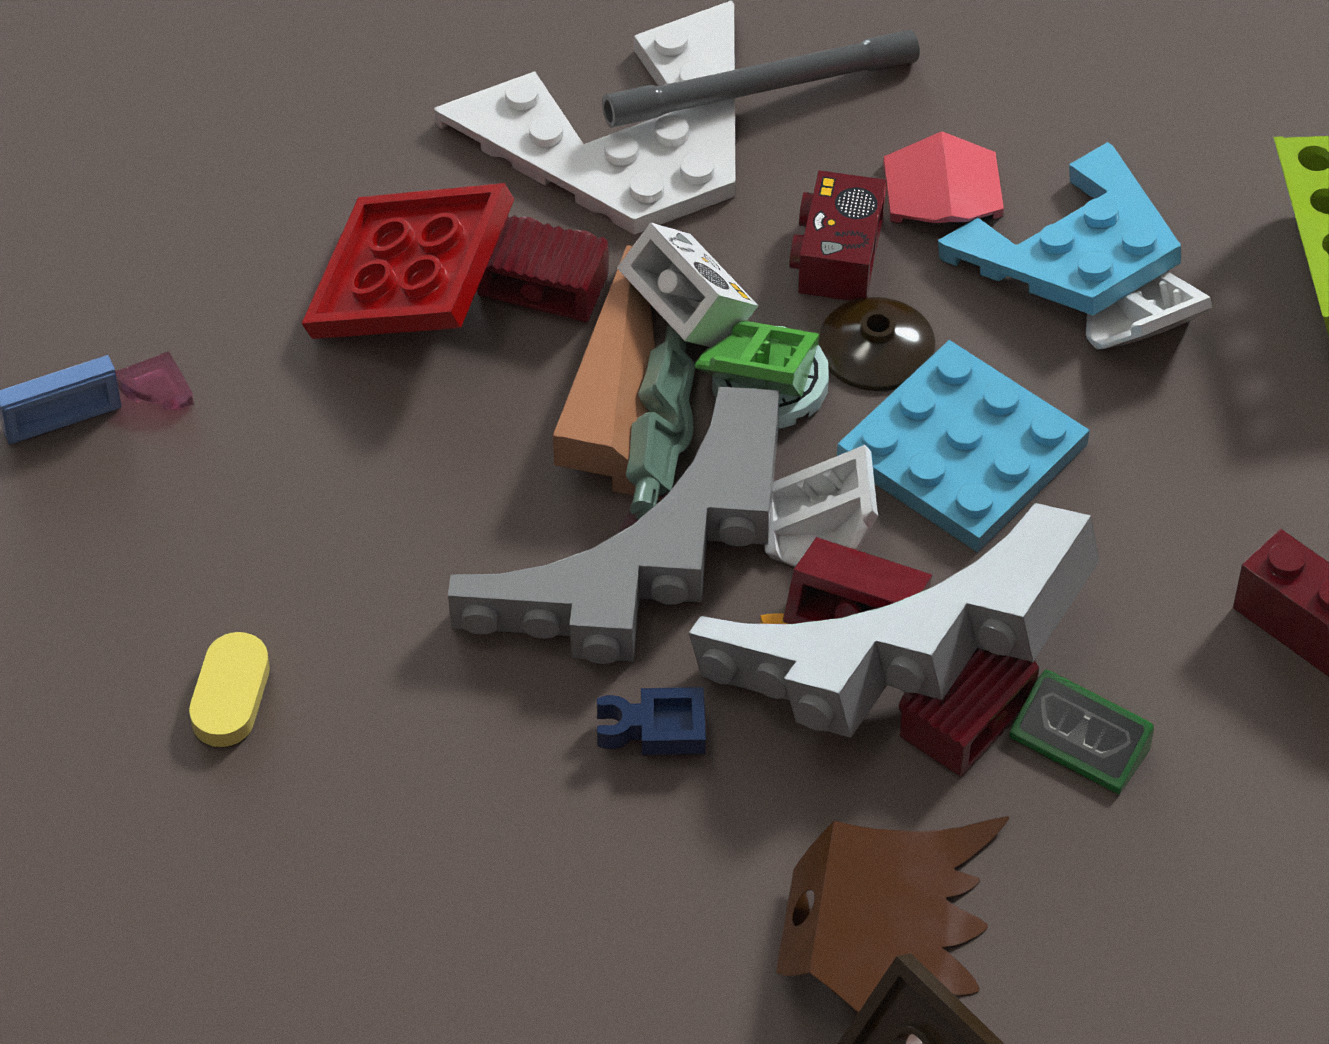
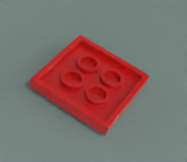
M499 183L358 197L301 323L311 339L461 328L514 202V197L506 184Z

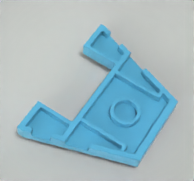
M1107 142L1069 164L1070 182L1094 198L1087 202L1085 206L1056 223L1044 227L1040 232L1018 245L1012 243L977 217L939 239L938 250L939 258L946 263L957 266L960 259L980 266V275L996 281H1000L1007 276L1028 283L1029 293L1094 316L1181 263V244L1114 146Z

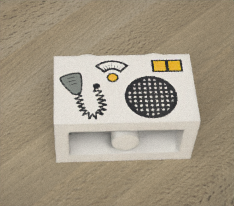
M651 222L617 267L682 339L687 342L712 347L732 334V328L737 322L741 320L747 321L758 307L756 302L691 234Z

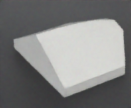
M1167 271L1094 316L1087 313L1086 338L1095 349H1106L1140 341L1192 321L1212 308L1211 298Z
M866 445L774 481L768 545L764 544L765 553L770 558L796 567L816 537L859 551L878 517L871 451Z

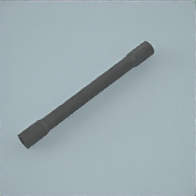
M909 29L867 38L857 44L660 86L647 85L603 95L602 98L603 115L608 126L613 128L655 119L669 112L863 70L876 71L917 62L919 59V42L915 33Z

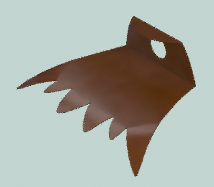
M1009 816L985 820L962 827L929 831L874 829L834 820L813 842L793 869L776 973L788 977L810 973L854 1010L859 1012L896 956L911 953L954 995L963 996L979 992L980 987L975 978L943 947L956 946L979 936L987 929L988 924L946 900V897L963 894L980 882L979 877L956 871L954 868L967 861L989 843L1005 826ZM809 890L814 892V903L811 911L806 894ZM913 1034L906 1041V1044H923Z

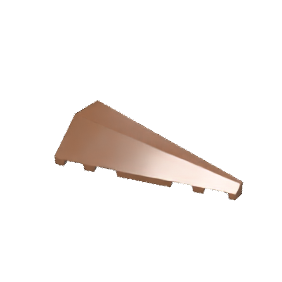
M626 246L621 261L633 246ZM618 269L554 431L553 454L555 466L612 476L613 492L634 495L635 486L626 477L630 455L632 423L638 417L650 412L641 402L638 392L647 371L650 352L655 348L651 304ZM668 493L659 497L658 500L661 501L668 495Z

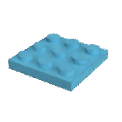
M948 340L838 443L837 456L866 445L871 451L874 484L978 553L1088 445L1090 430L951 340Z

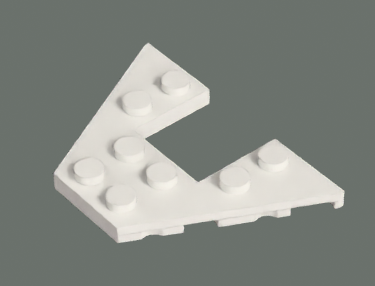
M732 0L634 35V51L658 86L735 70L734 3ZM535 71L434 108L435 123L439 128L444 129L449 125L481 143V151L492 157L507 159L511 162L514 169L543 185L553 182L575 194V202L594 213L607 215L614 224L634 235L643 232L650 222L661 225L735 197V98L670 112L583 144Z

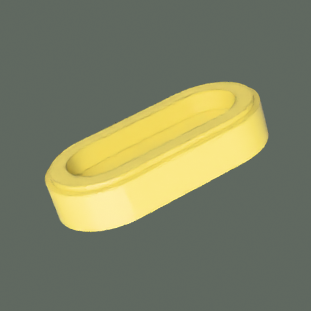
M244 632L225 634L216 639L206 652L190 703L189 713L194 734L199 740L208 745L227 747L237 744L249 735L254 726L270 672L267 648L256 636Z

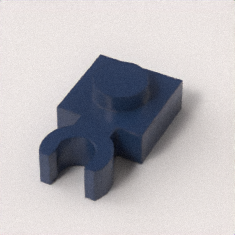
M704 687L641 688V703L630 704L626 699L615 695L597 698V719H615L618 721L615 725L597 726L598 747L616 749L626 745L630 740H642V755L705 754Z

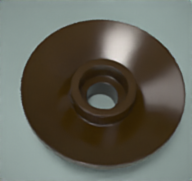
M867 297L847 302L831 312L821 326L818 345L828 360V370L839 380L864 390L887 391L897 389L934 354L935 336L926 318L910 305L890 298Z

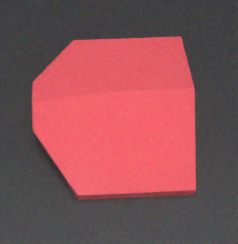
M941 131L884 156L883 167L890 221L902 223L903 218L930 223L969 222L977 217L983 218L992 215V219H998L1003 216L1004 206L996 152Z

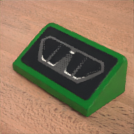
M1045 669L1033 686L1010 730L1009 737L1120 795L1150 751L1154 726L1142 717Z

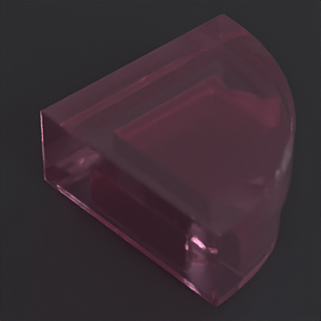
M169 351L115 371L118 388L126 397L135 402H138V399L150 403L163 404L164 409L170 410L194 405L192 391Z

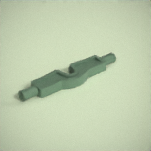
M670 325L666 328L665 342L650 352L647 371L638 392L641 402L650 412L641 415L632 423L630 455L626 477L635 486L630 512L632 515L636 513L635 518L640 519L657 504L659 497L671 491L678 455L689 446L693 436V415L689 404L695 363L686 355L688 342L684 341Z

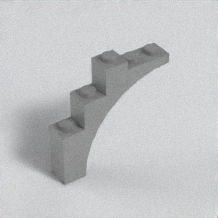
M719 387L711 425L689 468L668 495L637 522L596 547L544 566L501 574L451 575L448 602L452 628L465 629L468 632L482 635L500 631L527 633L532 637L542 639L552 638L556 635L570 636L572 658H585L598 664H609L615 661L634 662L640 599H654L660 603L670 605L680 604L684 601L702 603L708 541H720L732 546H746L749 544L768 545L779 428V390Z
M1034 503L1013 530L973 564L932 588L891 605L847 617L797 624H747L700 616L688 634L701 677L708 678L718 684H730L760 692L771 698L790 700L796 723L816 731L824 730L851 738L887 685L907 693H918L943 700L977 648L997 655H1007L1034 662L1100 561L1091 515Z

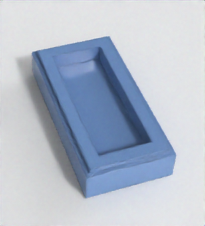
M109 355L0 390V421L8 444H13L122 407L116 372Z

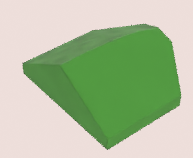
M741 320L733 326L732 334L702 353L695 363V369L756 389L779 390L780 394L802 397L817 350L819 334Z

